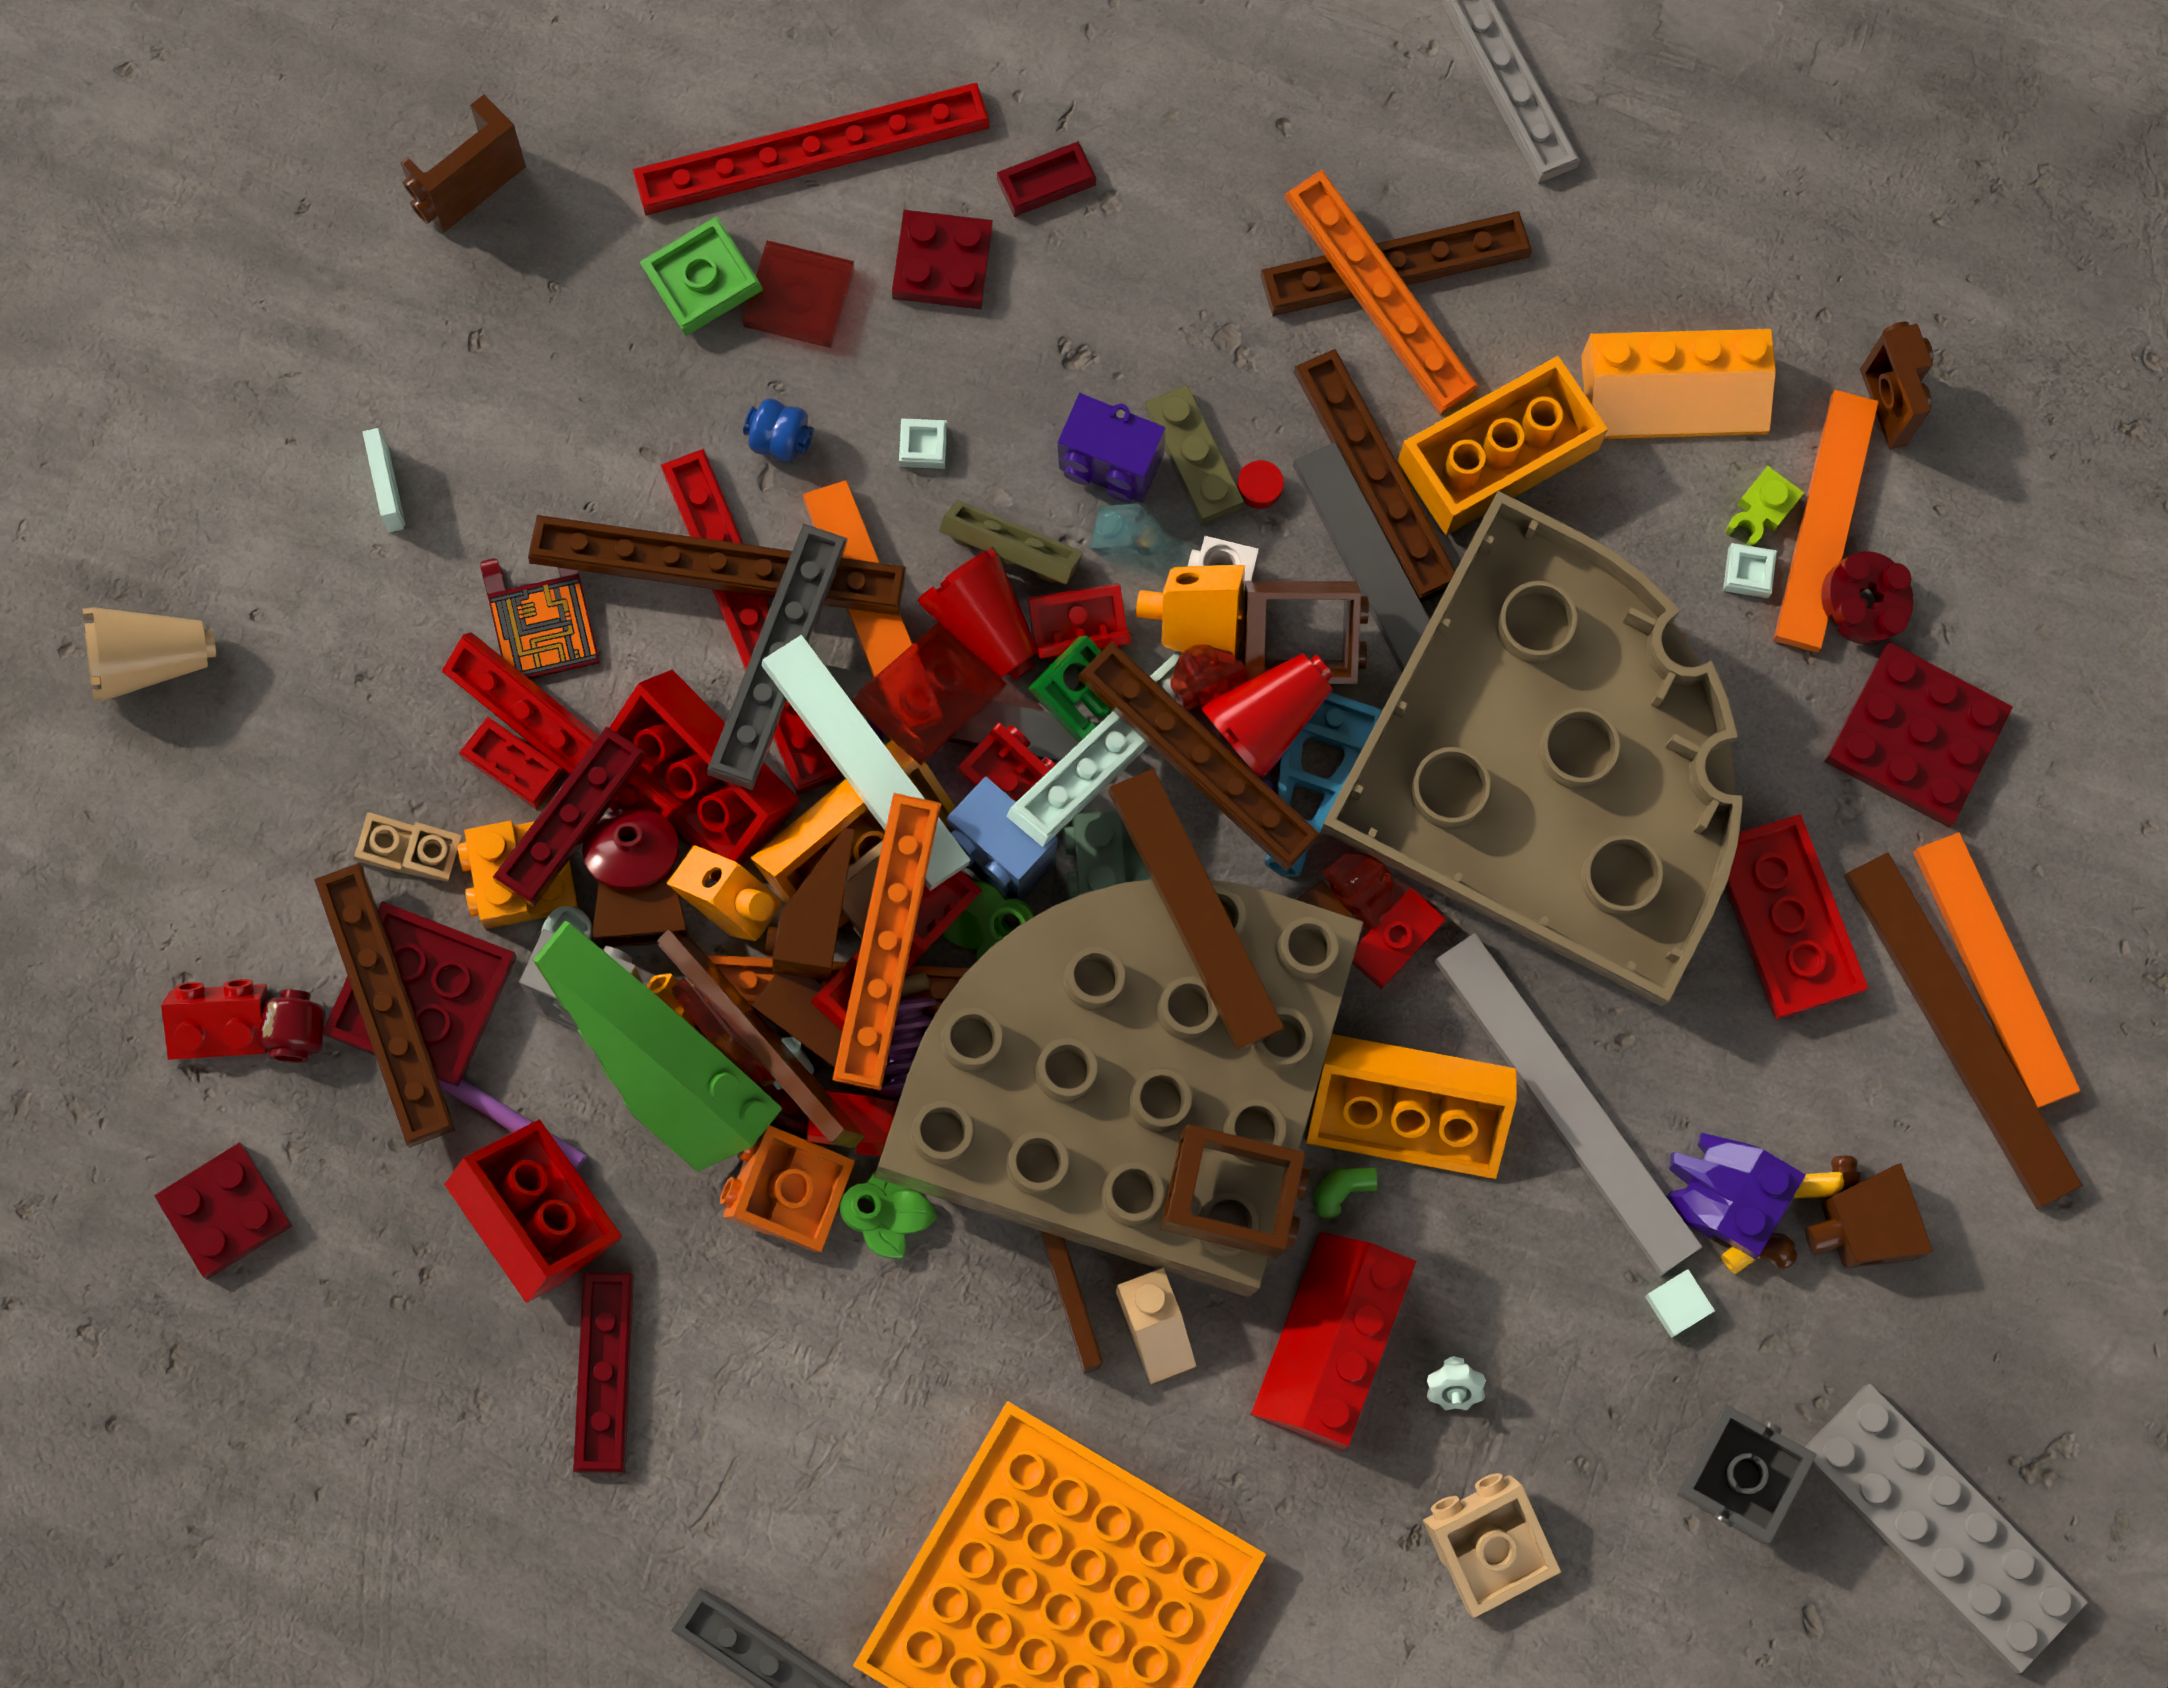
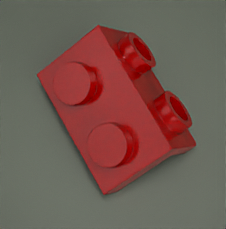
M1119 583L1027 598L1033 640L1038 651L1037 655L1039 658L1047 657L1049 664H1052L1079 636H1088L1101 651L1111 641L1120 649L1121 645L1131 644L1130 633L1127 631L1121 585Z
M998 722L956 770L974 787L986 776L1017 802L1056 764L1046 757L1042 760L1036 757L1028 749L1031 745L1030 741L1016 727L1010 725L1006 729Z
M236 979L224 983L223 987L204 988V984L201 982H188L175 986L174 990L168 993L161 1004L168 1060L266 1054L267 1050L259 1045V1031L262 1007L268 995L267 984L253 985L252 980Z

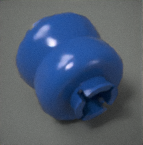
M767 398L762 401L758 409L752 406L744 423L748 424V426L743 427V434L749 435L748 446L754 453L771 455L782 463L792 462L798 452L805 455L812 440V437L808 436H812L814 432L812 426H807L808 415L805 410L793 406L786 407L773 398Z

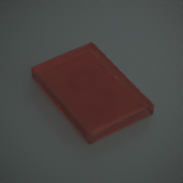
M937 622L861 688L851 701L865 717L922 766L1001 694L1007 683Z

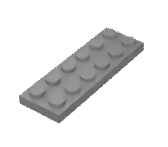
M1870 1383L1865 1385L1805 1446V1448L1817 1454L1811 1465L1816 1472L2015 1673H2022L2088 1603Z

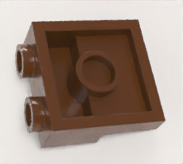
M1904 321L1885 328L1860 368L1870 399L1879 401L1876 415L1889 450L1907 446L1931 411V394L1927 385L1921 383V381L1932 367L1934 355L1931 343L1927 338H1923L1918 323L1909 325V322Z

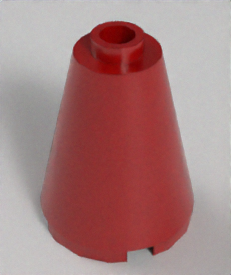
M994 547L979 553L945 577L946 579L940 583L941 587L935 589L932 586L918 598L917 602L922 609L1000 679L1009 674L1012 680L1015 681L1036 666L1032 660V657L1038 653L1036 644L999 554Z
M1302 653L1208 701L1201 709L1245 763L1261 779L1267 773L1269 774L1331 693L1333 688L1328 681L1334 677V674L1317 654L1309 660Z

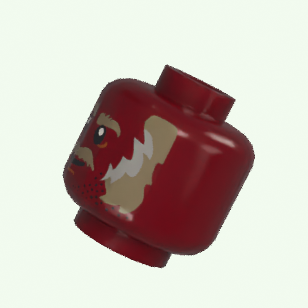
M286 989L281 991V998H274L263 1004L259 1045L269 1052L270 1059L289 1063L308 1062L309 1055L320 1051L323 1039L322 1031L324 1029L325 1009L318 1003L310 1001L311 993L302 990Z

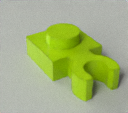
M1767 466L1737 504L1746 512H1740L1733 516L1725 533L1730 536L1737 527H1746L1751 532V537L1746 545L1755 547L1763 535V524L1774 532L1798 503L1804 492Z

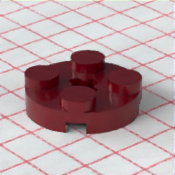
M1871 551L1854 553L1841 560L1826 575L1821 591L1823 609L1827 617L1833 616L1834 621L1841 627L1837 631L1847 640L1862 645L1880 643L1904 631L1911 618L1914 604L1913 591L1910 585L1912 580L1911 573L1905 565L1895 563L1892 559L1880 553ZM1867 589L1875 597L1876 603L1871 606V609L1867 607V601L1864 598H1860V592Z

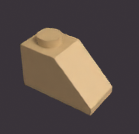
M1164 1268L1117 1285L1115 1294L1150 1385L1196 1368L1183 1317Z

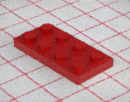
M1797 814L1739 832L1737 849L1725 888L1775 1020L1866 992L1869 989L1802 815Z

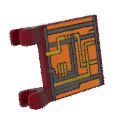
M492 558L480 563L500 653L505 660L529 679L600 663L578 570L558 568L560 578L506 590L502 568L498 560Z

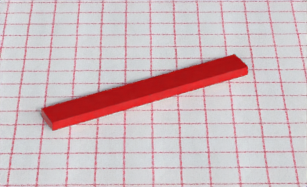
M976 82L632 170L646 216L989 129V118L978 83Z
M704 449L661 464L662 472L689 536L743 544ZM711 589L746 671L770 610V605L767 598L763 596ZM787 700L773 738L796 794L799 795L840 779L841 776L838 767Z

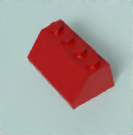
M673 669L639 682L609 728L646 752V758L639 768L684 804L672 822V826L692 847L695 845L741 865L780 829L800 799L765 763L762 765L753 791L708 776L707 769L725 722Z
M1319 1232L1250 1415L1343 1452L1351 1441L1417 1261L1370 1242Z

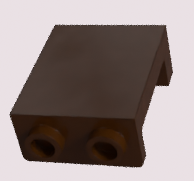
M485 94L470 105L478 129L477 133L428 172H422L409 157L400 163L406 177L402 184L414 199L410 202L412 209L424 223L428 224L433 221L444 233L526 167L514 124Z

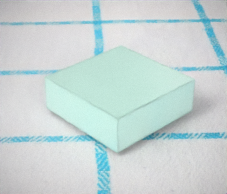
M901 418L899 467L945 469L947 420Z
M1731 543L1728 548L1723 591L1769 598L1772 594L1777 551Z
M1688 1269L1645 1295L1648 1303L1671 1338L1715 1311Z

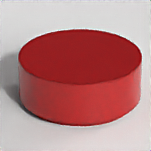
M1264 460L1252 461L1245 465L1240 471L1237 488L1244 503L1257 509H1264L1274 505L1279 500L1284 485L1283 475L1279 468L1273 463Z

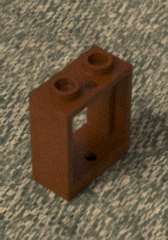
M1245 581L1242 672L1245 682L1288 661L1265 660L1267 599L1344 600L1342 660L1322 661L1334 674V677L1328 681L1329 684H1358V669H1366L1367 643L1366 641H1359L1360 624H1368L1369 600L1368 596H1361L1357 581Z
M1187 1124L1180 1133L1160 1230L1277 1258L1286 1250V1246H1294L1298 1235L1300 1217L1293 1216L1296 1197H1304L1309 1181L1310 1169L1303 1167L1305 1152ZM1203 1148L1285 1167L1272 1234L1190 1214Z

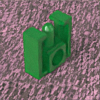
M1079 636L1028 688L1076 741H1082L1096 726L1090 723L1073 704L1080 700L1096 717L1104 718L1110 712L1109 707L1081 681H1079L1078 686L1074 690H1070L1063 680L1064 671L1069 665H1073L1080 674L1101 652L1088 636Z

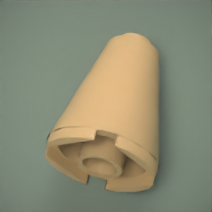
M98 607L82 608L83 621L93 620V623H85V639L91 686L101 685V689L92 690L94 702L106 701L207 668V658L216 657L213 629L204 630L202 620Z

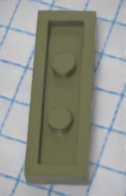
M1182 386L1146 401L1145 410L1151 422L1165 427V451L1200 524L1204 525L1243 509V498L1188 386Z
M957 500L943 516L939 532L950 536L955 543L964 547H977L984 551L994 547L1002 563L1009 565L1018 564L1035 571L1038 577L1049 582L1067 584L1078 569L1084 553L1081 550L960 500Z

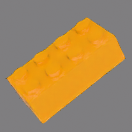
M1556 356L1405 440L1397 463L1447 536L1486 514L1497 491L1514 498L1598 451L1608 428L1559 356Z

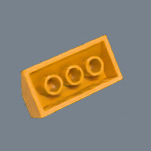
M1771 329L1590 334L1581 355L1584 394L1608 428L1604 439L1768 435L1771 424L1776 373Z
M892 739L885 747L925 800L941 803L939 818L947 828V816L956 807L922 756L898 739ZM844 779L753 855L751 859L773 890L787 904L844 828L854 829L849 867L883 841L885 830L847 779ZM841 912L839 928L849 921L843 912Z
M1332 1034L1313 1098L1306 1143L1496 1179L1517 1101L1516 1068Z

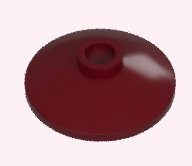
M631 807L615 810L601 817L583 841L582 853L587 870L598 882L614 889L636 890L653 885L670 872L678 857L679 842L674 827L664 816L653 810ZM635 838L631 842H623L625 839Z

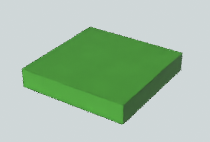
M717 216L640 261L643 270L685 336L763 291L760 282Z

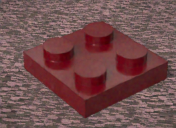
M903 209L892 286V299L982 310L993 220Z
M240 1142L154 1195L202 1277L207 1280L293 1226L245 1146Z

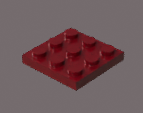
M1888 641L1882 649L1824 762L1950 828L1955 823L2013 706Z
M382 901L378 910L437 1078L458 1087L466 1073L517 956L513 951ZM347 976L322 1033L326 1037L375 1055Z

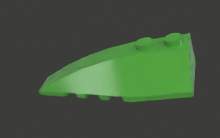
M563 922L533 959L563 1009L570 1013L579 1028L577 1031L587 1046L592 1048L603 1065L601 1067L603 1072L625 1101L623 1103L630 1114L692 1169L698 1172L751 1148L782 1110L778 1103L694 1027L569 922Z

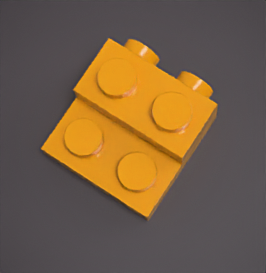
M512 820L464 829L466 842L457 844L463 872L470 870L472 872L474 887L465 889L469 913L471 917L479 916L485 930L545 918L552 911L562 906H572L579 909L571 860L568 861L534 908L494 882L493 876L535 821L514 825Z

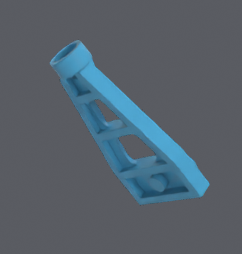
M1332 692L1279 760L1277 795L1289 806L1293 789L1297 785L1324 795V800L1315 817L1310 821L1306 820L1319 833H1321L1323 823L1382 712V709ZM1311 738L1344 751V760L1331 777L1324 779L1303 770L1301 765L1302 746L1307 739ZM1312 845L1287 872L1268 854L1265 865L1271 870L1286 876H1300L1306 860V854Z

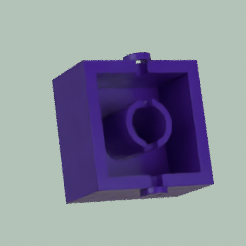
M1079 392L1057 442L1059 469L1065 471L1064 476L1075 483L1087 486L1090 482L1107 488L1106 493L1117 500L1130 503L1134 499L1143 503L1164 456L1165 427L1130 413L1129 408L1125 404L1120 403L1112 406ZM1120 409L1125 412L1123 418H1118L1116 416L1118 410Z

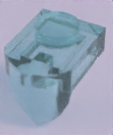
M1135 503L1099 507L1089 548L1099 556L1136 553L1142 556H1153L1166 547L1164 535L1158 521L1141 505Z

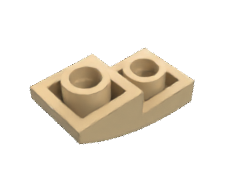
M367 812L353 860L404 874L448 882L458 850L457 844L460 843L462 835L419 822L411 825Z

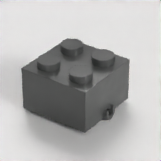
M1726 1404L1717 1417L1677 1495L1714 1515V1519L1723 1522L1728 1527L1734 1526L1760 1542L1770 1544L1817 1454L1782 1435V1429L1767 1420L1760 1423Z

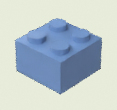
M985 776L947 816V829L970 858V863L965 868L969 869L972 865L975 866L986 876L983 881L996 886L1005 898L1009 896L1010 898L1022 900L1056 864L1058 838L1054 836L1042 847L1006 816L1010 808L1016 802Z

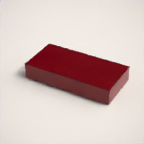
M1079 141L997 172V181L1014 217L1096 186V176Z

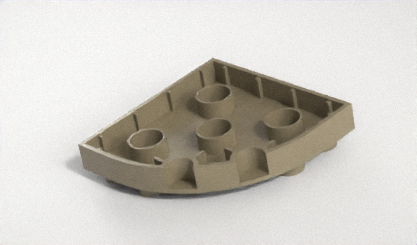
M1497 491L1330 809L1321 832L1662 1007L1670 1001L1715 912L1727 884L1737 849L1742 815V795H1735V774L1731 745L1738 738L1729 700L1712 660L1702 665L1688 640L1673 622L1679 614V610L1645 574L1619 554L1584 533Z
M1152 879L1125 882L1086 892L1052 906L1021 924L992 946L962 976L939 1007L920 1042L908 1072L875 1178L1158 1269L1164 1268L1167 1272L1248 1298L1260 1289L1269 1256L1160 1230L1180 1133L1187 1124L1299 1151L1363 921L1274 892L1235 882L1210 879L1284 1026L1281 1032L1237 1051ZM1203 1148L1190 1214L1272 1234L1285 1167Z

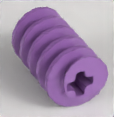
M900 999L888 1055L890 1063L886 1064L884 1074L885 1077L890 1078V1082L882 1085L881 1091L877 1090L878 1094L887 1097L901 1096L908 1072L925 1034L923 1029L929 1027L934 1018L922 1013V1010L936 1005V999Z

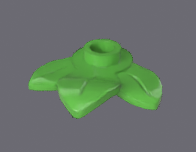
M972 880L982 892L945 930L943 936L961 947L977 950L978 961L992 946L1017 928L1011 927L1006 923V914L1017 916L1020 925L1032 919L1034 914L1025 902L1016 898H1005L993 884Z
M875 1170L867 1183L856 1184L845 1192L840 1202V1213L842 1219L850 1228L862 1232L865 1242L872 1252L885 1258L902 1259L906 1250L905 1235L923 1231L937 1220V1212L929 1200L920 1193L875 1178ZM861 1199L869 1200L873 1205V1212L869 1214L861 1212L857 1202Z

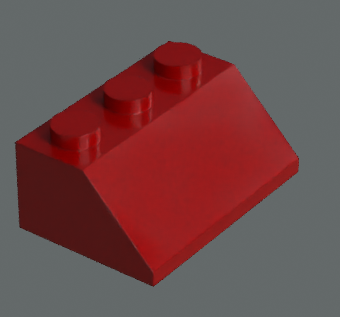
M540 1119L464 1157L444 1184L526 1303L566 1282L622 1238L620 1232Z

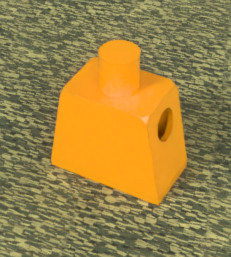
M1245 565L1174 567L1170 569L1163 592L1139 591L1136 617L1162 621L1161 643L1165 648L1228 665H1235L1242 641Z
M695 845L667 882L668 886L728 936L752 941L760 938L783 903L777 895L737 862ZM708 876H710V879L718 881L712 887H705Z

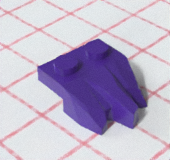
M1700 1133L1698 1146L1704 1153L1703 1159L1676 1152L1671 1153L1669 1170L1683 1180L1687 1187L1671 1191L1666 1197L1685 1224L1708 1238L1712 1234L1756 1260L1806 1174L1759 1147Z

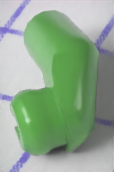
M1341 1168L1332 1170L1314 1190L1313 1201L1316 1203V1213L1322 1218H1335L1341 1213L1340 1204L1350 1192L1377 1191L1376 1168Z

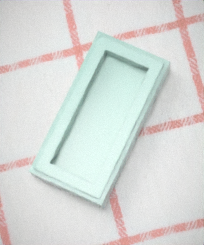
M379 428L362 431L381 518L388 532L405 529V518L387 441L382 430L380 431Z

